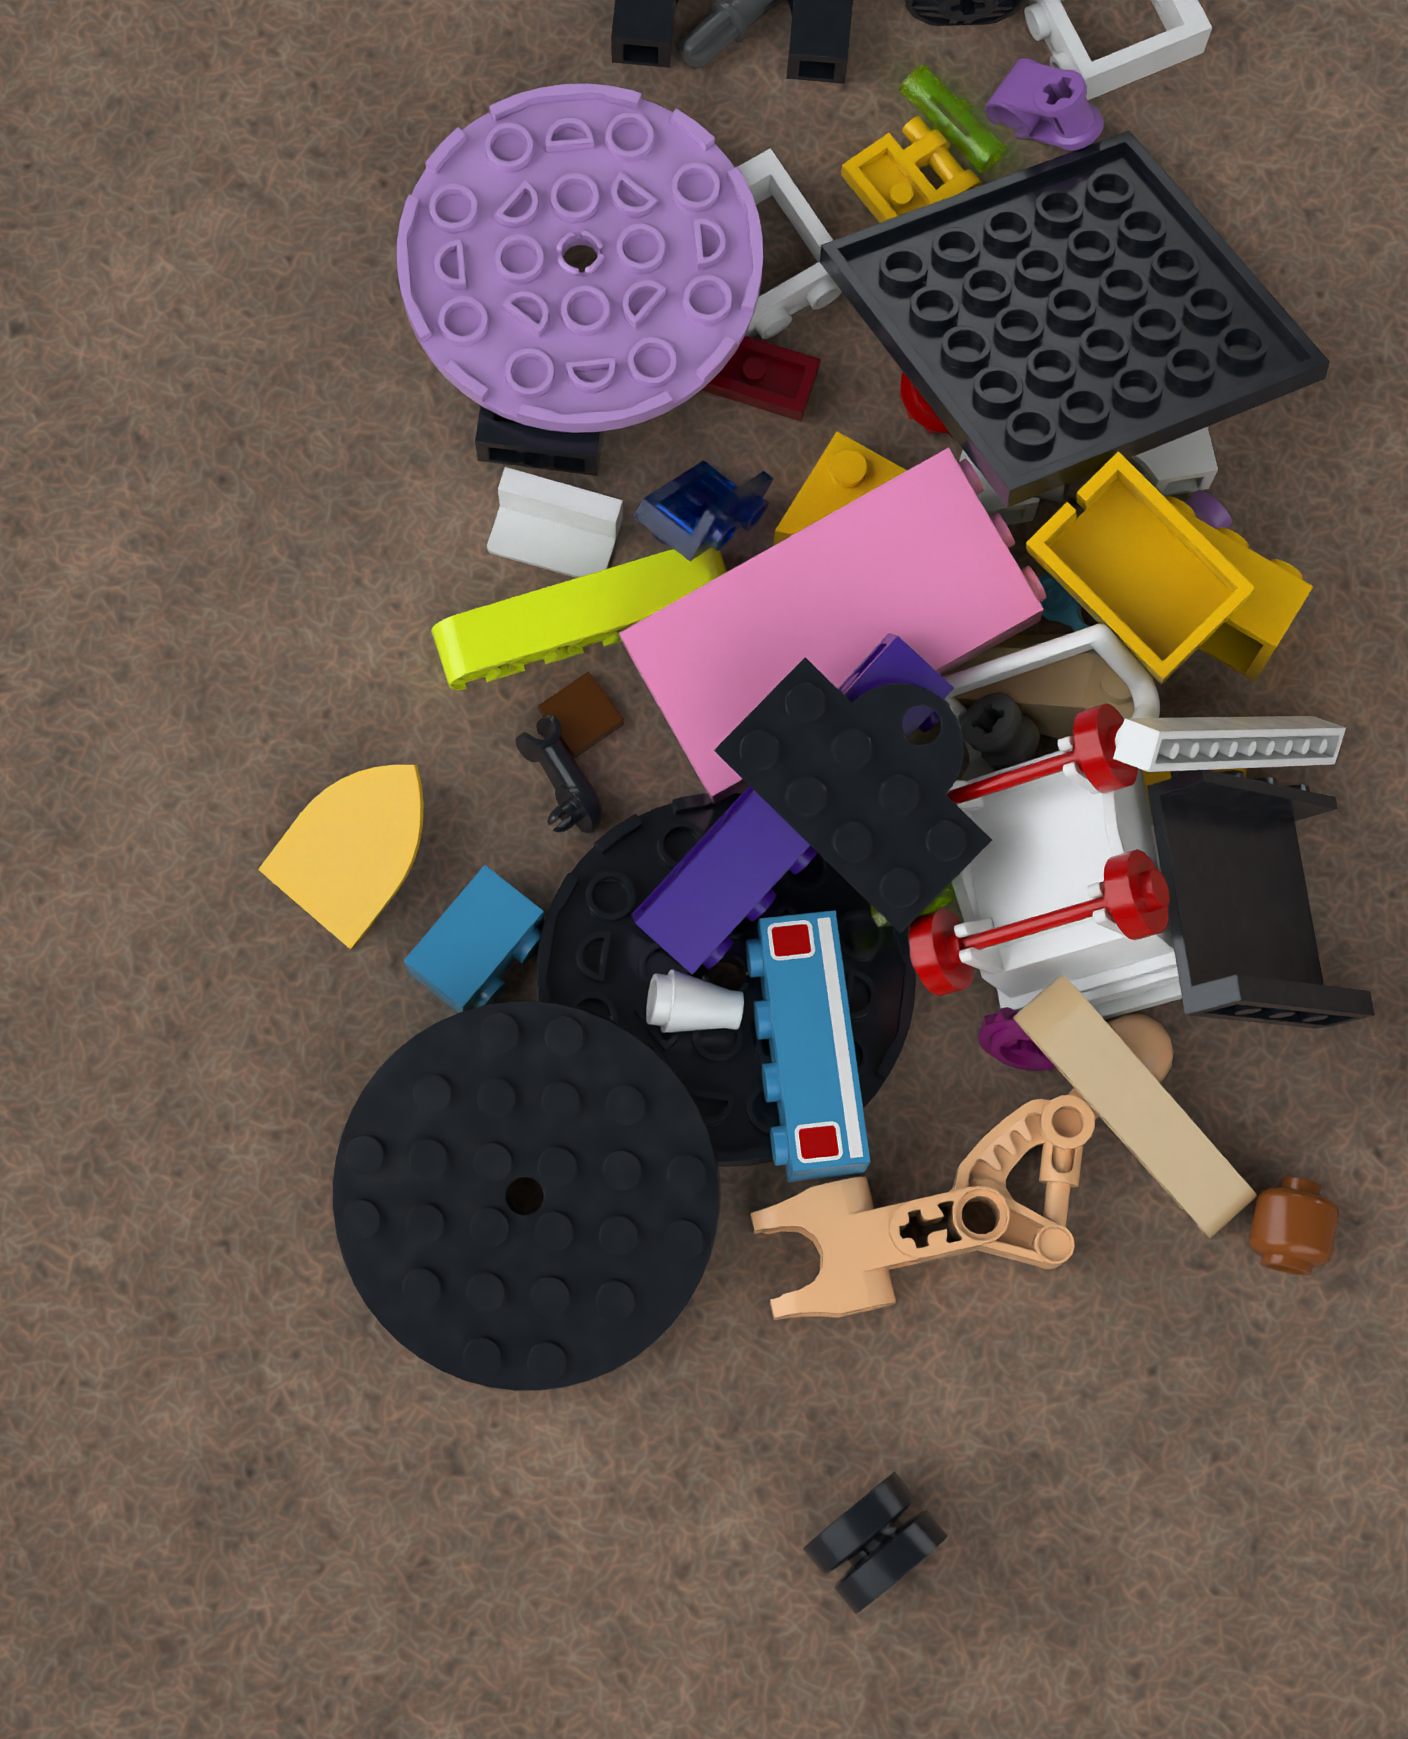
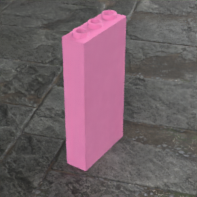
M948 447L619 633L623 645L714 805L748 786L714 750L804 657L838 689L885 636L891 633L898 635L935 671L943 676L1041 620L1044 609L1040 602L1047 598L1044 588L1030 566L1020 570L1008 549L1015 545L1014 538L998 512L990 516L986 512L977 496L984 491L982 483L966 458L957 462Z

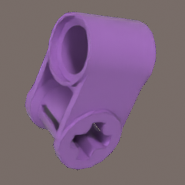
M1027 58L1016 60L984 109L986 117L992 124L997 125L1000 121L1016 131L1014 137L1017 139L1026 138L1057 146L1064 150L1074 151L1085 148L1100 136L1104 127V119L1096 106L1090 104L1086 98L1087 85L1080 73L1074 70H1063L1042 65Z

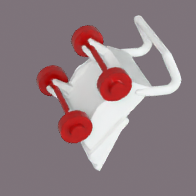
M1096 624L943 677L954 687L945 700L950 704V708L961 726L967 709L954 696L1094 649L1128 686L1134 702V713L1131 718H1159L1160 715L1159 696L1150 673L1105 624ZM1105 703L1079 712L1074 720V736L1059 739V751L994 772L993 768L982 758L981 752L975 750L964 739L969 755V766L961 780H956L946 795L992 841L952 881L964 923H961L953 912L945 908L918 915L911 923L909 931L911 962L922 983L932 994L945 996L968 989L974 978L975 967L980 969L984 980L997 988L1000 1008L1009 1007L1014 1010H1022L1060 974L1064 975L1080 991L1104 1020L1182 999L1168 916L1169 889L1161 873L1142 769L1113 759L1116 750L1115 737L1124 722L1122 715L1114 706Z

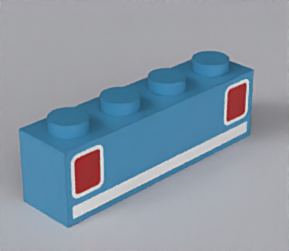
M836 910L760 918L755 931V939L746 940V959L750 978L760 977L763 1001H754V1019L758 1040L769 1039L772 1063L762 1064V1080L766 1102L777 1101L780 1126L770 1128L774 1165H785L787 1182L864 1174L871 1162Z

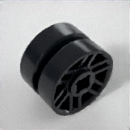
M895 1471L802 1548L823 1574L830 1573L847 1561L850 1562L852 1566L840 1578L834 1588L855 1614L888 1590L948 1537L927 1510L921 1511L904 1523L898 1520L914 1502L915 1495Z

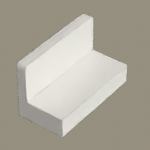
M504 468L498 487L500 507L487 544L489 553L575 578L608 568L623 521V500L511 468Z

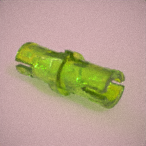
M925 64L919 66L904 80L899 92L904 97H907L934 125L932 131L938 129L976 167V170L983 174L1003 157L1007 146L1000 142L973 114L974 105L967 98L962 97L958 99L930 72L931 70ZM937 102H940L970 132L969 136L966 137L936 106Z

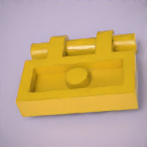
M920 116L911 119L902 129V133L911 142V145L903 150L893 136L887 133L842 164L841 168L843 179L879 223L983 185L972 169L964 170L948 151L950 142L940 130L932 131ZM930 165L944 185L935 189L920 171L921 167Z

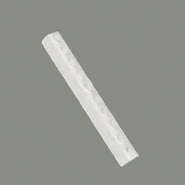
M1314 716L1125 718L1115 737L1116 750L1113 759L1147 772L1332 765L1336 762L1346 728Z

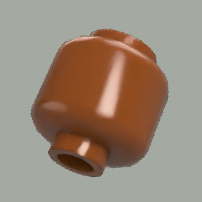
M1284 1177L1281 1187L1267 1188L1258 1194L1248 1242L1250 1248L1259 1256H1262L1261 1266L1287 1274L1310 1276L1313 1267L1322 1266L1330 1260L1339 1218V1209L1331 1200L1320 1195L1321 1185L1319 1183L1302 1178Z

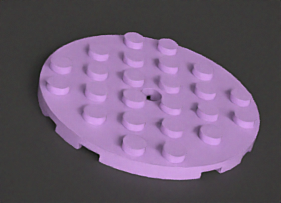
M588 83L561 84L518 93L489 106V113L476 119L463 130L457 127L440 143L425 162V171L417 182L412 195L408 194L405 201L397 239V271L408 320L427 356L447 380L473 401L504 418L545 430L579 433L620 429L662 415L694 396L724 368L746 335L756 310L763 270V235L759 213L752 192L738 166L734 167L727 156L715 144V137L677 108L674 112H671L655 103L643 100L642 93L615 86ZM586 245L597 253L598 257L595 262L586 267L584 272H579L578 268L568 265L563 258L566 251L572 246Z

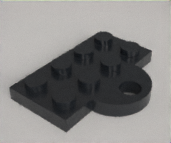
M804 657L714 750L900 934L992 841L946 795L955 783L964 759V738L959 721L944 700L935 693L917 685L908 683L881 685L866 691L851 702ZM919 706L932 709L940 720V732L937 738L923 745L915 744L907 739L902 729L904 715L910 709Z

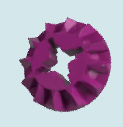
M1004 1007L1000 1009L998 1014L993 1013L984 1016L978 1040L980 1046L988 1054L1001 1063L1017 1069L1044 1071L1056 1068L1013 1019L1021 1010Z

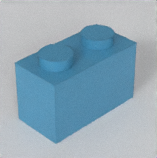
M484 865L404 959L407 972L458 1013L474 1009L475 1007L493 1004L506 986V983L500 977L516 959L521 964H525L539 949L542 935L540 929L544 926L545 922L544 911L488 866Z

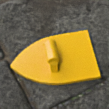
M417 764L377 766L353 773L330 785L306 806L258 869L350 950L360 941L395 896L415 861L421 840L424 810L422 783Z

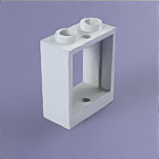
M1029 0L1028 6L1024 10L1025 20L1031 35L1037 41L1044 39L1053 55L1050 57V66L1063 70H1074L1080 73L1087 85V100L1204 53L1212 30V25L1198 0H1151L1167 31L1092 62L1061 4L1064 0Z
M771 148L738 166L752 192L755 204L773 195L818 263L759 296L754 316L745 336L753 338L759 334L762 339L773 337L784 330L792 320L790 315L809 304L814 310L823 308L834 301L842 292L820 264L821 245L833 241V239Z

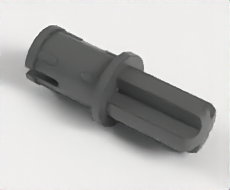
M781 0L716 1L711 6V15L679 42V54L692 69L706 66L733 41L740 43L747 38L748 29L772 7L780 3Z

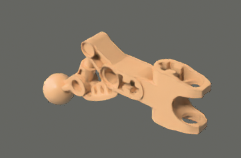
M1133 1012L1110 1019L1107 1022L1159 1083L1162 1082L1172 1067L1174 1053L1170 1036L1162 1024L1148 1015ZM1073 1088L1067 1095H1061L1052 1100H1031L1003 1119L979 1141L958 1166L953 1188L949 1192L874 1209L867 1177H854L812 1186L783 1202L751 1213L750 1219L754 1234L799 1232L813 1241L820 1254V1272L814 1282L800 1290L785 1293L779 1298L770 1300L773 1320L796 1317L840 1318L893 1305L897 1302L889 1270L976 1250L1038 1266L1043 1269H1055L1061 1266L1071 1257L1075 1248L1074 1238L1066 1228L1070 1188L1079 1187L1083 1145L1092 1136L1095 1121L1100 1116ZM1038 1145H1043L1039 1182L1046 1184L1043 1216L1014 1201L1006 1188V1178L1009 1172L1029 1149ZM971 1202L986 1204L992 1209L995 1216L993 1231L987 1234L971 1232L965 1227L962 1220L963 1207ZM940 1208H948V1228L956 1242L948 1243L946 1241L947 1229L930 1233L924 1240L923 1248H916L913 1238L902 1239L900 1231L906 1228L909 1223V1216H916L920 1226L939 1223L944 1217Z

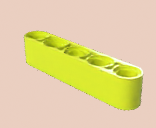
M712 540L699 541L450 616L434 625L431 632L449 687L452 690L467 689L466 682L483 677L486 678L487 682L525 671V664L544 659L546 665L584 653L582 647L602 641L605 647L621 642L620 632L725 574L727 569L717 542Z

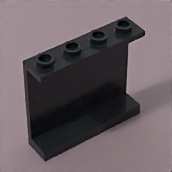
M1210 770L1170 771L1171 779L1148 785L1147 790L1160 868L1167 882L1170 895L1168 916L1185 1015L1315 1029L1375 1016L1370 991L1324 985L1295 821L1338 809L1336 797L1310 792L1309 785L1281 786L1278 785L1276 778H1244V772L1239 770L1223 772Z

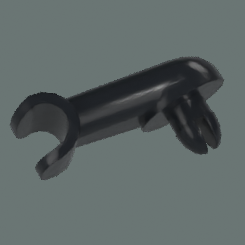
M545 715L536 725L538 734L545 740L536 739L530 734L523 732L516 737V746L525 759L530 762H540L555 789V796L559 806L550 813L547 823L550 826L559 819L562 822L553 831L557 833L565 832L576 824L582 832L589 833L599 826L603 813L600 799L559 738L561 734L559 720L553 715Z

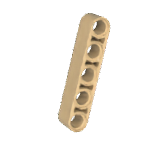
M1060 974L1013 1017L1030 1039L1177 1205L1190 1215L1198 1224V1228L1209 1239L1257 1197V1194L1064 975Z

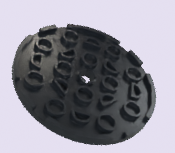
M708 793L676 798L672 800L671 804L657 807L639 816L637 814L632 815L595 841L594 847L578 862L572 872H569L564 878L552 901L540 939L536 974L538 1001L567 1004L609 1018L618 1023L619 1026L632 1032L650 1047H654L673 1066L687 1084L690 1094L710 1129L717 1154L718 1167L751 1166L774 1162L770 1128L780 1126L777 1101L766 1102L762 1080V1064L772 1063L769 1039L758 1040L754 1019V1001H763L760 977L750 978L746 959V940L755 939V931L760 918L836 910L863 1109L880 1090L903 1049L911 1024L916 987V973L910 958L908 927L900 934L817 852L814 858L799 873L794 875L790 870H787L771 888L777 893L775 899L756 920L751 922L744 917L728 935L734 941L732 946L715 964L726 962L734 964L743 974L744 984L737 990L743 992L744 996L743 1014L739 1028L737 1030L718 1028L663 1033L661 1026L647 1023V997L650 982L655 973L668 975L669 971L673 969L709 982L708 972L710 969L701 964L691 974L636 925L631 914L741 795L739 793H734L715 805Z
M509 1001L488 1004L457 1013L415 1035L382 1064L364 1087L351 1110L343 1130L335 1160L333 1214L336 1235L350 1277L367 1307L380 1324L400 1344L420 1359L457 1378L491 1388L514 1391H540L568 1387L609 1373L634 1359L651 1346L674 1323L690 1301L702 1280L712 1255L718 1231L721 1191L717 1154L710 1129L690 1094L687 1084L673 1066L654 1047H650L632 1032L619 1026L618 1023L586 1009L562 1003ZM529 1177L541 1185L544 1200L539 1210L524 1214V1212L517 1210L512 1205L508 1196V1190L515 1179Z

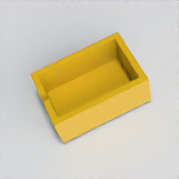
M1118 451L1077 492V503L1085 511L1077 518V511L1066 502L1026 542L1027 552L1099 624L1107 625L1118 636L1150 675L1161 685L1253 595L1256 587Z
M1164 496L1256 587L1253 595L1198 648L1255 682L1314 586L1304 581L1300 571L1291 564L1279 559H1272L1271 561L1249 549L1248 542L1238 533L1223 527L1215 529L1196 518L1193 509L1183 501L1172 496Z

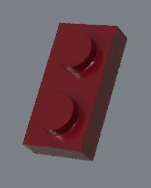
M744 336L728 363L701 390L802 422L820 369L821 359Z

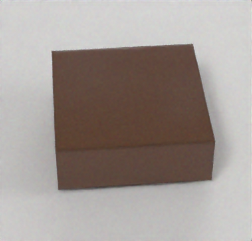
M589 671L538 705V711L543 717L545 715L557 717L561 724L559 738L574 759L624 725V719Z

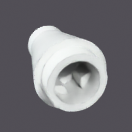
M673 969L669 971L668 975L655 973L651 979L648 991L646 1020L648 1024L661 1026L663 1033L718 1028L737 1030L743 1014V992L728 990Z

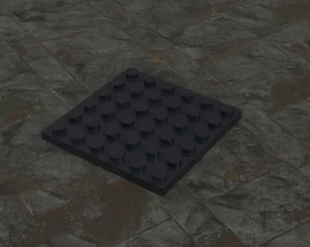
M1130 130L821 245L820 264L1007 508L1099 471L1118 451L1126 459H1129L1324 380L1330 363Z

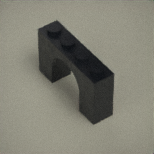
M615 0L611 34L612 63L670 68L675 14L679 0ZM787 0L791 11V34L786 79L845 84L853 0Z

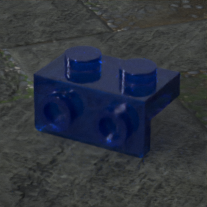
M703 460L644 497L633 517L651 530L652 535L659 542L672 547L691 562L711 547L716 551L721 550L739 528L742 527L748 531L761 519L769 505V502L763 497L774 478L765 471H762L738 487Z

